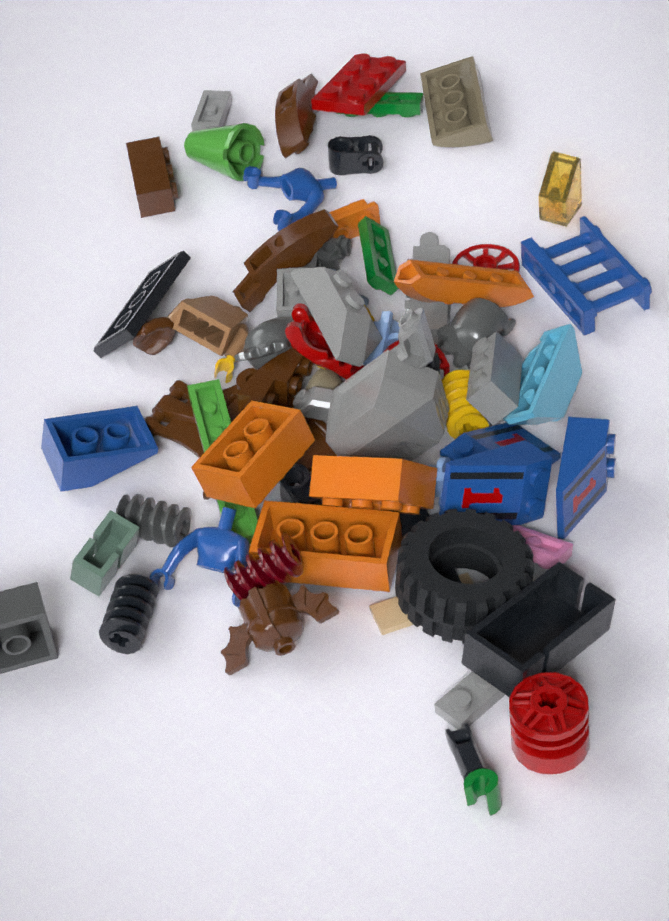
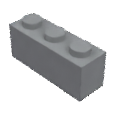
M497 331L488 338L483 337L478 340L472 348L466 400L493 425L518 407L523 356Z

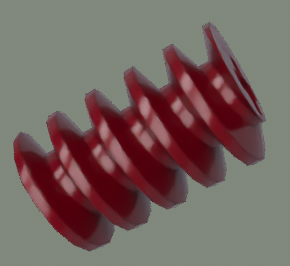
M287 533L281 535L283 546H280L274 539L269 542L271 553H268L262 546L258 548L259 560L251 553L247 554V567L237 560L234 562L236 573H233L228 567L224 568L226 582L239 600L246 599L249 595L248 591L254 587L263 589L267 584H274L276 586L280 583L286 584L291 581L292 576L299 577L303 574L302 557L296 544Z

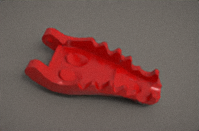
M297 303L293 307L291 316L294 322H290L287 325L285 334L294 350L308 358L316 367L332 370L345 380L365 367L363 365L358 367L336 360L315 319L310 315L308 307L302 303Z

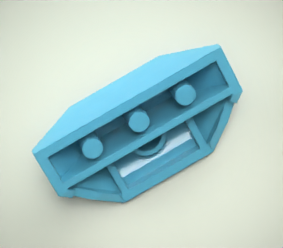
M571 324L545 331L539 339L541 343L532 349L522 362L518 407L502 419L509 425H539L564 418L582 375L575 330Z

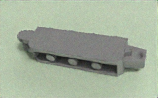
M426 232L421 235L420 246H413V259L410 260L450 264V249L444 245H439L436 233ZM406 295L410 300H405V313L408 310L415 312L420 307L424 308L433 341L442 351L441 346L444 344V340L438 337L437 330L444 325H450L451 304L443 302L427 303Z

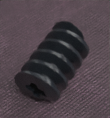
M128 574L116 581L103 623L99 629L100 639L111 650L127 655L140 650L141 641L145 635L144 630L147 629L148 619L151 617L152 608L156 602L155 598L159 593L158 585L153 580L138 574Z

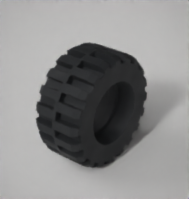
M457 509L446 510L443 515H439L437 512L428 516L426 522L421 520L415 524L401 541V547L398 549L395 594L398 598V605L405 615L408 614L407 619L416 627L422 626V631L431 637H434V635L441 636L442 641L452 643L453 640H460L464 644L467 631L533 582V553L530 546L526 544V539L518 530L514 532L513 526L504 519L501 522L496 520V516L485 512V515L476 513V510L466 509V512H457ZM452 568H465L480 572L487 576L489 580L474 584H464L451 581L439 573Z

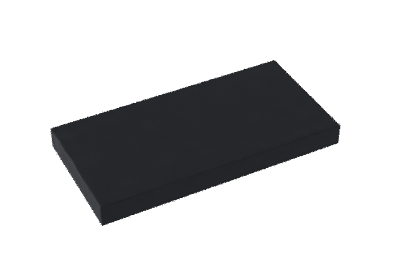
M184 250L148 272L95 345L93 351L100 358L137 335L191 259Z

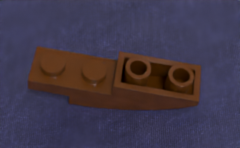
M312 73L302 80L300 78L278 92L275 106V125L281 154L285 159L293 153L299 154L304 151L309 145L308 140L314 130L313 125L316 115L312 112L310 104L311 99L316 95L315 90L318 80Z
M323 209L309 214L283 228L264 242L244 262L249 273L232 291L242 308L251 312L257 304L264 300L266 294L277 282V269L304 267L312 261L314 255L323 244L332 238L339 226L327 210Z
M293 348L265 363L247 380L238 392V415L251 400L288 407L292 398L301 391L304 378L311 375L314 364Z

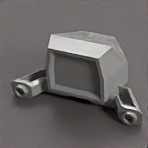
M420 307L415 312L408 310L401 317L398 324L400 327L398 334L400 344L392 350L382 353L334 390L313 386L308 391L302 389L293 400L294 409L301 410L304 417L327 421L326 442L337 456L397 458L412 461L439 443L444 435V428L446 427L450 408L439 372L426 367L433 361L436 347L423 307Z

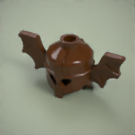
M280 583L278 586L267 584L263 589L252 588L248 591V597L242 599L240 607H238L244 623L237 627L230 626L228 628L230 640L227 646L221 650V654L226 661L225 673L230 676L248 666V651L252 641L257 649L265 652L275 651V654L278 656L292 652L296 647L294 642L300 638L304 631L301 613H307L321 624L339 614L340 611L329 602V595L326 592L319 594L311 593L304 585H301L299 591L294 595H291L283 583Z

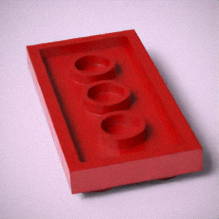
M365 53L354 55L311 99L312 110L365 116L406 72V61L396 60L392 56L376 58L370 57L369 54Z

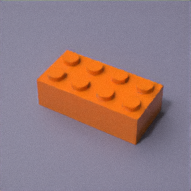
M264 500L249 553L259 560L258 548L262 546L268 553H271L269 542L274 539L280 546H283L281 535L287 533L296 544L303 562V574L299 577L292 576L291 581L288 583L390 592L397 565L398 549L401 547L402 541L399 512Z

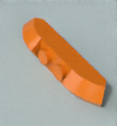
M409 259L399 265L394 279V283L404 294L415 300L427 303L465 304L473 298H482L495 303L501 308L517 305L534 297L519 272Z

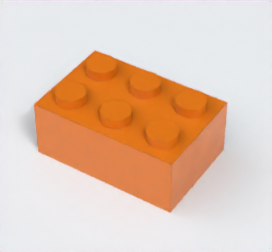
M251 400L191 468L207 497L256 509L277 483L284 478L285 474L298 459L304 455L305 451L315 441V438L301 410Z
M313 455L309 497L322 499V505L382 511L395 510L403 514L419 515L420 509L434 508L437 468L397 458Z

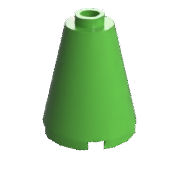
M247 123L195 130L188 134L184 142L185 153L190 159L235 181H243L246 167L253 166L260 169L264 159V155H260V145L264 146L263 136L255 125Z

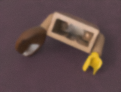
M216 296L187 298L182 300L167 317L155 318L146 322L133 338V345L146 354L156 355L171 343L175 331L216 354L220 356L225 355L226 358L219 359L215 364L214 378L217 377L219 372L225 371L227 372L225 383H229L233 378L234 362H238L235 361L234 355L244 348L245 340L249 333V327L246 325L248 314L242 311L239 306H233Z

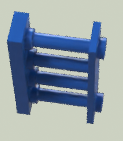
M586 216L580 218V235L548 248L540 247L532 237L521 241L522 266L584 336L595 332V317H597L598 312L633 298L644 311L650 309L652 288L648 279L642 277L604 237L600 228L597 225H593ZM583 246L591 252L589 255L561 266L551 260ZM599 263L607 270L579 283L571 282L567 277ZM614 281H617L623 287L619 291L594 301L587 300L583 295Z

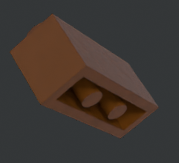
M160 136L127 142L126 147L141 218L174 212L173 199H179L168 147H162Z

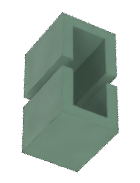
M110 510L94 531L93 539L89 538L74 558L70 580L100 596L115 576L117 568H121L136 547L140 527Z

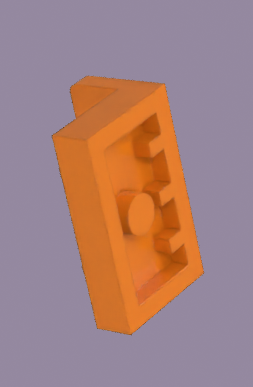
M364 199L329 212L339 226L332 238H338L340 235H344L349 239L360 236L358 223L365 216L380 224L379 206L375 201L367 203Z

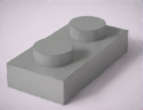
M203 91L191 123L192 131L223 126L232 102L231 91Z
M308 267L277 269V317L293 320L291 316L293 307L297 303L307 306L291 276V272L294 269Z
M471 672L434 704L435 713L458 730L463 728L464 723H468L469 726L503 698L505 694L474 672Z

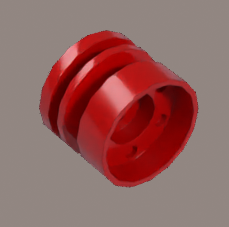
M556 672L538 673L526 677L516 685L509 697L512 751L517 761L528 770L540 774H561L574 769L585 759L590 749L588 695L583 686L570 676Z

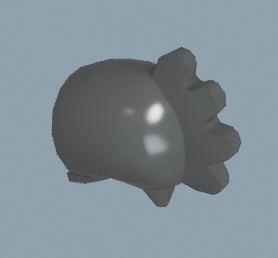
M473 298L459 309L451 325H444L437 330V335L444 340V344L441 346L443 353L454 356L453 365L459 369L467 365L470 371L472 348L475 343L483 337H490L496 331L502 337L507 336L513 330L516 320L514 318L508 319L505 312L495 303L482 298Z
M276 317L259 324L248 333L244 348L234 355L235 361L248 360L253 367L260 369L277 355L292 348L290 341L286 337L285 329L290 322L294 321L289 318Z

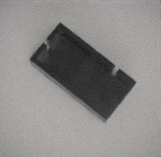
M558 562L466 632L461 664L510 697L515 686L526 677L538 673L558 672L610 629L616 599L590 582L585 587L581 611L578 610L584 578L561 562Z

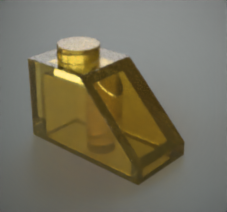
M555 151L551 153L538 196L540 220L567 227L582 206L581 158Z

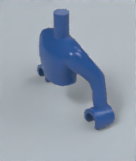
M249 166L245 168L243 180L248 181L247 185L250 189H257L259 186L281 188L289 201L300 200L305 202L297 212L292 214L286 210H276L273 223L278 225V231L314 213L324 200L323 190L336 189L337 187L335 177L316 179L305 168H296L278 177L261 176L259 168Z
M223 507L218 527L197 528L184 537L172 549L163 567L154 570L150 574L149 579L159 585L160 578L165 576L164 589L171 590L175 585V579L172 574L181 560L195 548H197L198 553L196 565L201 568L224 573L225 567L232 571L234 562L237 560L247 567L246 555L249 554V541L242 535L231 531L236 510ZM233 593L232 603L234 606L239 607L241 600Z

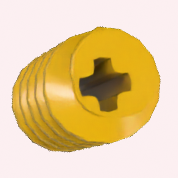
M454 370L446 374L441 380L450 408L446 420L447 432L454 439L465 432L489 427L487 419L466 400L469 370Z

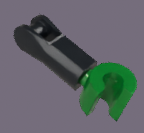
M464 723L463 728L455 731H450L449 728L445 729L448 745L464 780L463 785L467 806L474 805L478 797L485 795L489 815L496 814L502 806L498 775L486 768L469 724Z

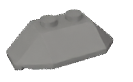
M326 267L294 269L291 272V276L335 359L360 367L383 338L365 308L363 298L355 290L352 278L342 270L334 271Z

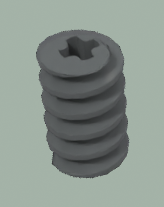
M126 494L122 496L116 508L118 515L140 527L138 538L141 537L146 541L153 540L156 544H166L168 547H175L177 543L188 535L192 513L189 507H183L180 511L178 504H171L168 507L166 501L163 500L156 504L155 499L152 497H148L144 501L141 494H135L132 499Z

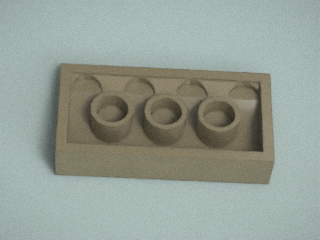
M474 56L420 73L433 146L467 147L493 141L480 72Z

